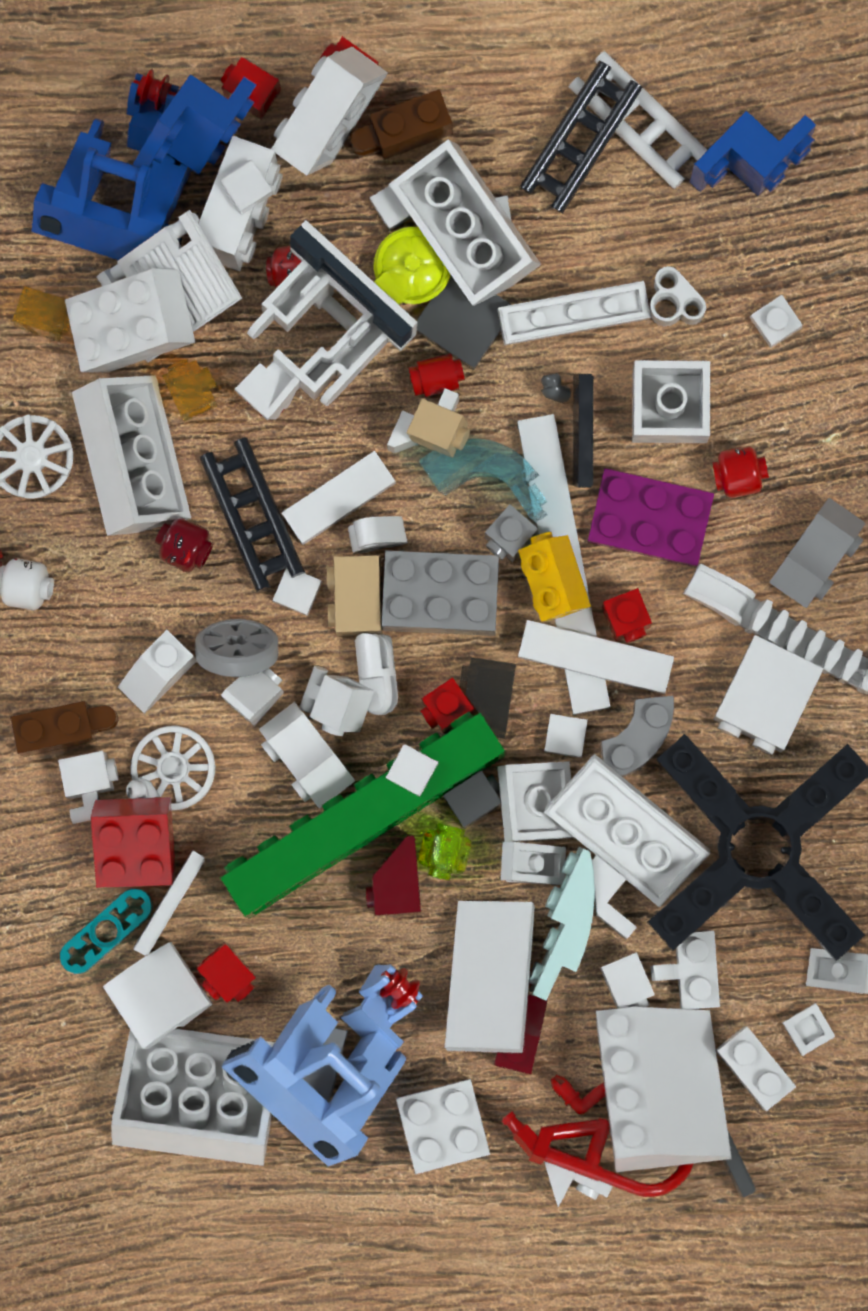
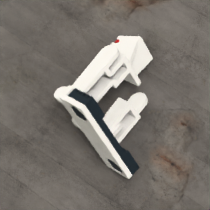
M307 220L290 235V251L302 262L262 303L263 314L253 323L247 334L252 339L257 338L274 320L288 332L313 304L318 309L323 308L347 332L328 352L321 346L301 369L278 349L273 354V362L267 368L259 363L235 388V391L247 401V404L251 405L267 421L269 419H277L289 407L299 388L315 401L320 393L337 376L338 379L325 391L320 399L325 406H328L388 342L392 343L401 352L416 336L418 322ZM334 289L363 314L359 320L332 297Z

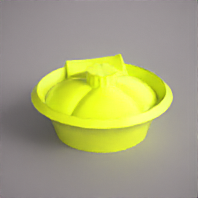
M405 227L394 231L381 242L374 257V274L376 278L374 283L398 305L402 303L420 304L435 298L446 287L451 276L419 227Z

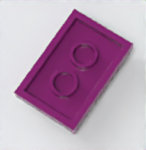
M605 468L587 543L697 568L714 493Z

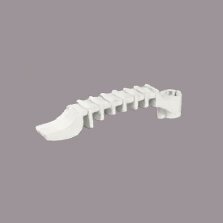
M703 564L697 566L690 583L683 593L684 595L720 614L733 625L743 627L745 632L753 633L824 668L822 673H828L838 678L839 682L843 684L848 683L857 688L858 692L868 695V658L862 656L863 651L859 649L852 651L844 647L845 642L841 640L835 642L825 637L826 632L822 630L816 632L807 627V622L803 620L797 622L788 617V611L773 609L772 601L768 599L758 601L754 598L756 594L741 583Z

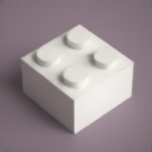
M635 360L632 382V443H707L710 437V361Z
M471 1078L396 1099L415 1174L490 1155Z

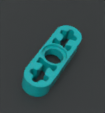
M139 889L125 891L63 946L60 952L62 966L68 972L74 974H83L91 970L151 916L153 911L151 897ZM132 897L138 900L142 897L145 901L141 905L144 912L140 916L136 913L130 914L125 921L131 925L125 930L121 920L111 913L117 908L119 914L122 915L129 908L128 898ZM105 920L112 921L117 927L116 938L108 943L100 941L96 935L97 926ZM89 934L91 941L100 947L102 951L96 955L95 950L91 949L84 955L86 961L84 966L78 963L72 966L69 962L73 957L70 950L73 947L81 950L89 943L83 940V937Z

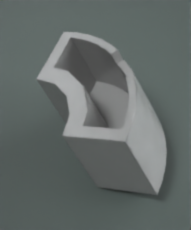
M828 498L769 583L805 608L808 607L814 597L822 600L834 583L828 577L844 554L851 558L864 539L858 536L866 523L831 498Z
M674 696L636 699L633 706V717L628 727L618 736L601 742L602 760L623 778L642 768L663 744L672 723Z

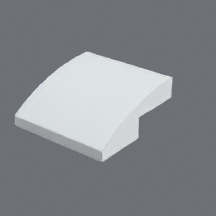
M171 942L148 954L103 986L143 1049L151 1048L175 1028L184 1027L212 1005V1002Z

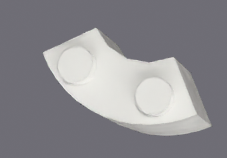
M295 702L259 728L266 739L261 746L274 762L281 758L297 779L291 785L304 802L311 798L320 809L324 803L355 782V779Z

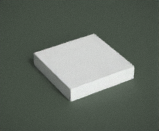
M570 761L497 766L505 842L573 837L544 813L545 807L571 780Z

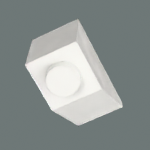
M166 630L139 657L118 688L145 714L197 660Z
M268 668L255 675L239 677L224 690L221 696L255 727L284 693L278 686L282 679Z

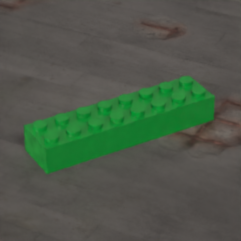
M468 712L451 723L452 731L440 737L438 732L418 744L420 753L438 762L420 797L386 779L396 760L395 758L386 764L389 771L376 778L372 773L354 785L357 791L344 799L339 794L321 806L324 812L311 819L307 814L289 826L292 832L287 836L279 839V837L274 835L259 844L257 849L260 853L249 860L241 856L226 865L224 869L227 874L220 877L244 917L251 919L440 799L443 795L478 772L484 771L504 758L505 750L482 714L479 713L473 717Z

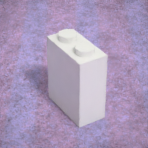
M755 635L713 720L719 722L718 729L728 735L739 738L740 733L754 739L752 746L765 753L773 755L775 750L781 753L784 751L824 668Z

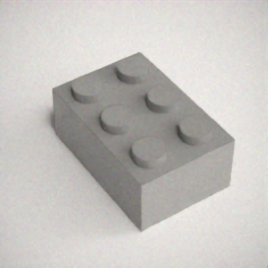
M385 551L382 609L383 631L495 636L499 556Z

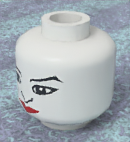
M14 558L6 566L2 565L0 567V595L5 605L33 611L41 607L44 600L51 599L54 579L48 576L47 567L44 564Z

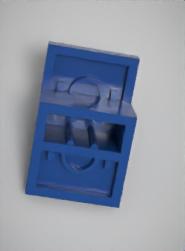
M190 74L157 121L133 165L137 167L142 165L150 167L154 160L160 164L168 153L198 174H200L207 162L214 166L225 149L221 141L226 144L230 142L232 136L235 135L241 125L235 119L239 118L243 121L253 106L254 101L249 99L256 84L243 77L230 98L227 99Z
M745 111L694 164L690 183L699 192L707 185L714 188L727 174L725 169L728 168L757 196L765 189L772 192L785 178L786 175L784 173L789 168L788 165L792 162L797 166L811 151L809 147L815 141L812 135L816 124L804 115L779 141L751 114Z

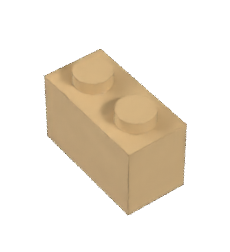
M334 557V567H327V588L335 589V604H328V626L335 627L337 636H358L361 633L382 634L380 557Z

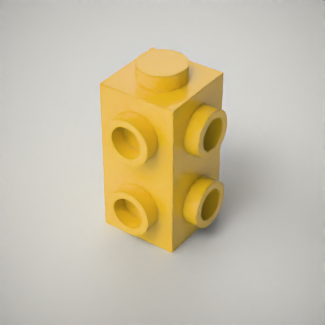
M552 532L542 533L530 538L532 545L518 550L521 558V569L527 577L533 595V606L539 614L541 622L562 618L591 607L568 535L553 537Z

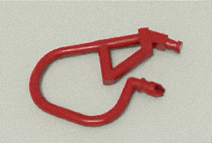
M555 1075L550 1080L552 1089L565 1101L566 1107L570 1106L579 1115L585 1114L606 1097L604 1082L581 1099L579 1097L581 1093L579 1091L576 1092L565 1077ZM513 1111L501 1121L505 1126H508L514 1135L513 1139L529 1156V1161L542 1165L545 1161L642 1197H658L672 1192L687 1179L694 1164L679 1165L676 1171L664 1181L646 1184L599 1166L610 1132L609 1121L599 1118L541 1126L537 1135L528 1124L524 1125L519 1121ZM592 1135L585 1160L550 1147L551 1141Z

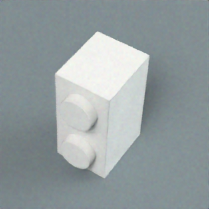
M747 1026L742 1027L716 1049L718 1055L765 1111H768L796 1088L795 1084Z

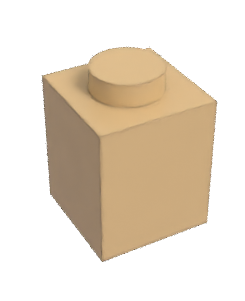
M421 399L406 433L413 442L453 458L457 449L462 450L464 448L470 430L467 429L468 423L463 415Z

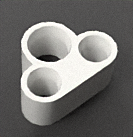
M663 267L660 269L654 281V289L657 293L652 297L650 304V314L653 322L664 327L671 326L680 319L689 325L701 322L706 311L704 299L678 270L673 267ZM664 278H670L673 280L674 286L668 289L664 288L660 281ZM661 300H669L674 303L676 313L668 318L661 317L656 312V304ZM689 305H694L698 308L699 313L696 316H690L686 313L685 308Z
M401 516L363 518L354 521L353 525L348 527L353 554L367 553L408 543Z

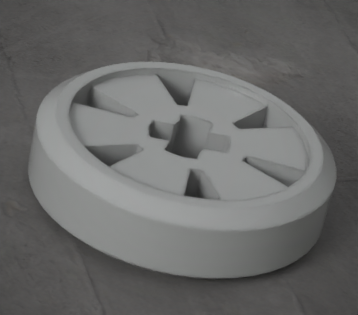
M229 619L219 621L201 630L195 639V657L198 664L214 674L226 677H245L258 674L270 668L277 661L279 655L276 633L268 626L252 620Z

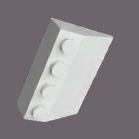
M627 1007L596 1011V1026L615 1171L624 1172L731 1159L710 1010Z
M174 1029L151 1048L143 1049L130 1030L111 1122L112 1145L264 1166L272 1114L221 1067L232 1049L246 1045V1043L255 1041V1039ZM266 1041L271 1047H272V1046L274 1045V1043H275V1042Z

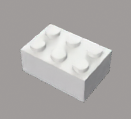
M354 47L340 52L335 51L328 57L323 56L312 70L311 75L315 78L309 88L304 87L293 101L292 105L296 109L290 119L285 118L277 127L274 133L277 140L271 150H274L276 154L306 176L332 164L388 72Z
M232 136L198 224L222 265L240 271L243 262L250 263L254 254L256 242L253 241V236L256 229H263L269 214V208L266 207L268 198L244 214H241L220 180L253 160L272 189L273 195H276L283 174L279 173L280 164L277 162L274 150Z
M152 268L65 299L81 372H111L195 343L179 269Z

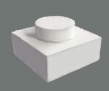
M783 295L750 316V319L770 348L794 334L803 326Z

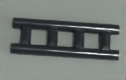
M601 60L598 61L519 186L531 195L537 185L553 194L556 198L551 207L561 214L564 213L643 88L633 80L629 81L625 89L610 81L606 76L610 72L611 67ZM597 91L616 101L605 121L586 110ZM577 122L596 133L585 152L566 141ZM557 154L576 165L565 184L546 173Z
M244 437L234 442L238 454L217 462L214 453L208 452L200 456V461L257 593H260L270 588L267 576L287 568L291 578L305 573V570L247 437ZM244 467L252 487L231 495L224 475ZM259 501L267 521L246 529L238 509ZM273 534L281 554L260 563L252 543Z

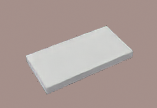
M595 754L544 810V813L626 878L629 883L658 907H661L710 855L708 847Z
M458 901L445 1048L447 1051L523 1053L535 911L533 902Z

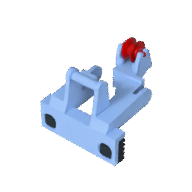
M375 965L359 991L364 997L363 1002L360 1006L346 1011L342 1015L341 1019L361 1037L347 1060L339 1053L340 1048L334 1042L323 1046L338 1023L326 1011V1008L336 994V990L329 984L319 990L312 1000L299 1005L272 1047L260 1037L255 1041L246 1043V1045L232 1049L221 1066L328 1167L359 1154L368 1140V1137L360 1131L406 1061V1057L400 1051L395 1052L404 1041L390 1027L393 1023L412 1012L417 1007L418 1000L423 997L418 991L420 981L415 979L409 982L406 979L408 975L406 968H401L397 971L392 965ZM328 1064L344 1078L329 1103L303 1079V1077Z

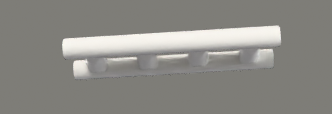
M605 51L594 61L597 64L601 60L609 65L611 70L606 78L610 81L614 80L623 89L626 88L630 80L635 81ZM577 77L569 85V88L578 95L585 82L580 77ZM642 88L615 131L674 189L684 180L677 170L691 156L698 161L707 151L644 88ZM597 91L588 106L605 121L612 108L597 95L600 93V91ZM638 105L655 119L640 135L624 121ZM665 130L681 144L667 160L650 146Z

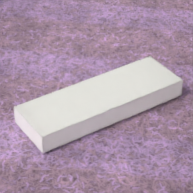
M373 451L283 511L282 515L299 541L304 545L396 484V481L377 453Z
M193 850L190 852L175 877L173 884L169 887L133 947L134 950L144 956L150 953L204 863L205 857Z

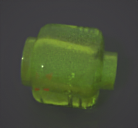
M436 823L435 828L425 831L418 861L422 866L429 868L428 876L450 881L451 874L460 875L465 872L472 846L471 839L465 836V829Z

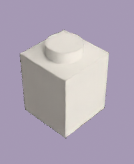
M637 952L600 968L617 1009L649 1006L647 998L655 994Z

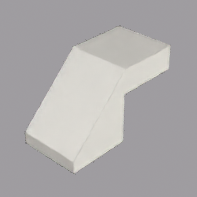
M445 388L438 405L455 411L459 402V394ZM402 410L387 443L388 451L398 453L418 445L406 433L414 415Z
M596 855L592 860L596 916L626 940L637 927L607 903L626 878Z

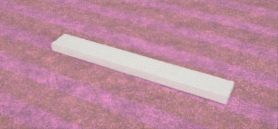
M551 414L519 420L517 425L538 534L552 532L553 537L569 536L589 598L555 416ZM591 607L555 619L556 627L597 637ZM565 670L573 715L610 708L606 681L604 679Z

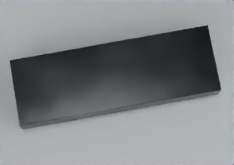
M587 373L573 374V486L578 488H590L593 486L594 376Z

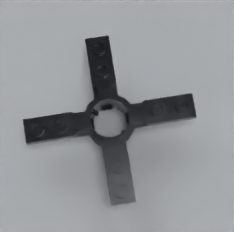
M686 734L656 759L661 767L720 832L717 844L719 858L647 921L650 927L672 951L744 887L756 890L770 888L835 961L839 960L865 936L817 880L811 877L799 863L802 852L800 837L868 778V765L849 744H846L776 808L763 805L749 807L736 793L732 785ZM747 820L769 821L772 827L786 840L785 847H782L780 850L782 854H785V862L783 864L778 863L774 869L767 873V877L759 878L747 875L745 869L731 856V851L735 848L734 844L731 843L732 835L735 836L740 829L746 826L745 821Z

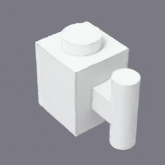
M314 666L299 708L311 713L310 717L322 723V730L330 734L343 736L344 732L360 733L374 690L346 676L327 675V669Z
M104 751L58 760L65 797L68 799L82 797L84 807L70 809L72 824L91 821L94 801L100 800L99 793L114 790L113 781L118 780L115 759H108L107 753Z

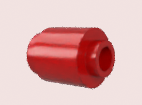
M451 353L416 361L417 365L408 367L415 396L424 394L426 398L443 394L445 388L450 391L459 390V382L465 380L460 358L453 360Z

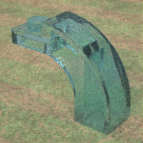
M468 439L462 450H456L453 458L437 451H432L419 460V463L438 491L444 496L471 479L492 477L505 482L509 486L530 519L535 523L548 515L542 506L548 501L536 484L528 486V483L537 478L539 474L521 455L503 444L485 439Z

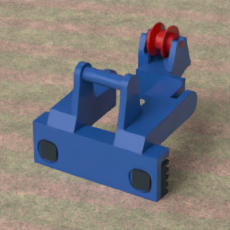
M152 69L149 70L147 75L136 74L135 80L130 87L127 104V115L133 116L128 128V148L141 151L157 121L180 90L179 86L169 83L170 76L168 74L162 80L155 78ZM96 118L88 134L80 132L56 187L44 183L41 184L34 199L32 232L120 260L161 229L169 226L168 223L192 169L183 163L178 166L180 161L168 153L160 164L154 160L150 167L146 165L137 167L110 158L111 143L100 139L104 121ZM104 172L136 182L131 214L91 201ZM180 237V238L177 239V240L179 241V243H180V245H181L182 238Z

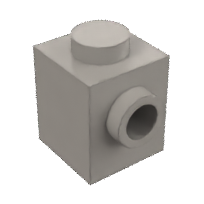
M509 504L485 531V539L488 541L485 546L495 556H499V559L503 560L507 557L513 563L519 557L518 550L527 547L531 543L530 538L538 535V528Z

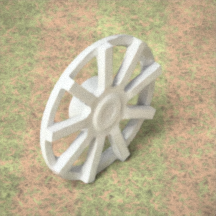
M24 415L13 419L0 428V442L5 436L17 448L15 452L0 451V458H9L16 461L14 465L0 474V486L17 497L35 499L47 496L63 485L72 468L73 449L67 434L57 423L41 416ZM25 423L26 441L21 443L10 430ZM31 423H40L47 426L38 441L33 440ZM53 431H56L64 442L61 445L44 448V443ZM62 451L67 453L65 468L47 460L48 455ZM44 467L62 474L58 481L50 487L42 473ZM21 469L23 474L19 489L17 490L10 486L5 479ZM31 473L36 474L42 486V491L26 492Z
M165 726L147 734L137 745L131 760L132 781H138L140 778L148 781L160 778L162 782L157 789L160 797L167 785H173L176 803L171 804L172 810L188 808L205 797L212 786L216 770L213 752L208 743L195 731L181 726ZM175 732L172 752L166 751L158 735ZM182 734L188 735L197 741L185 754H180L179 752ZM150 740H153L161 754L160 759L141 754L142 749ZM203 748L208 764H189L188 759ZM138 760L155 765L157 770L138 778ZM190 771H208L203 787L188 776ZM186 782L198 793L191 799L183 802L180 783Z

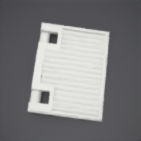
M189 210L178 217L179 220L161 229L118 260V264L114 267L104 270L96 277L101 285L104 286L152 268L179 269L194 332L237 303L242 297L199 226V217ZM188 233L192 241L182 247L177 239ZM158 356L146 359L147 363L151 362Z

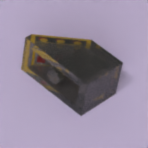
M471 657L470 666H462L459 687L466 689V698L476 713L482 714L498 741L505 742L516 664Z

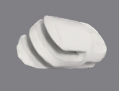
M361 633L355 639L359 683L374 690L368 712L374 715H386L394 710L398 702L392 638L384 634Z

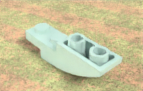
M580 847L576 854L570 852L561 870L562 873L566 874L560 888L554 886L545 907L550 909L547 916L560 922L558 929L553 927L550 929L543 944V948L547 950V953L541 964L535 962L529 974V984H531L529 992L543 1000H547L562 966L577 972L590 934L594 912V870L590 851Z

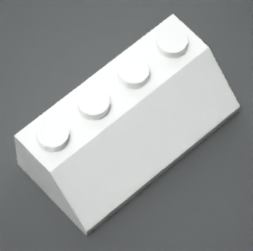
M449 139L389 183V186L472 306L512 287L541 265L458 144Z
M156 375L99 378L73 391L74 404L107 536L138 533L162 527L164 523L170 525L180 517L190 519L191 514Z

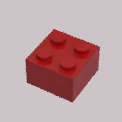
M171 797L95 800L91 813V829L96 888L172 885L176 865Z

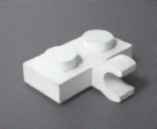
M714 931L694 932L676 948L677 964L651 966L652 981L678 979L680 1009L720 1007Z

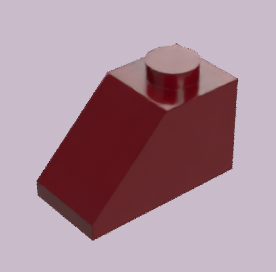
M407 836L372 877L373 886H366L367 909H375L376 917L421 913L415 836Z
M528 995L523 1053L497 1052L494 1066L532 1074L548 999L543 1000L539 997Z

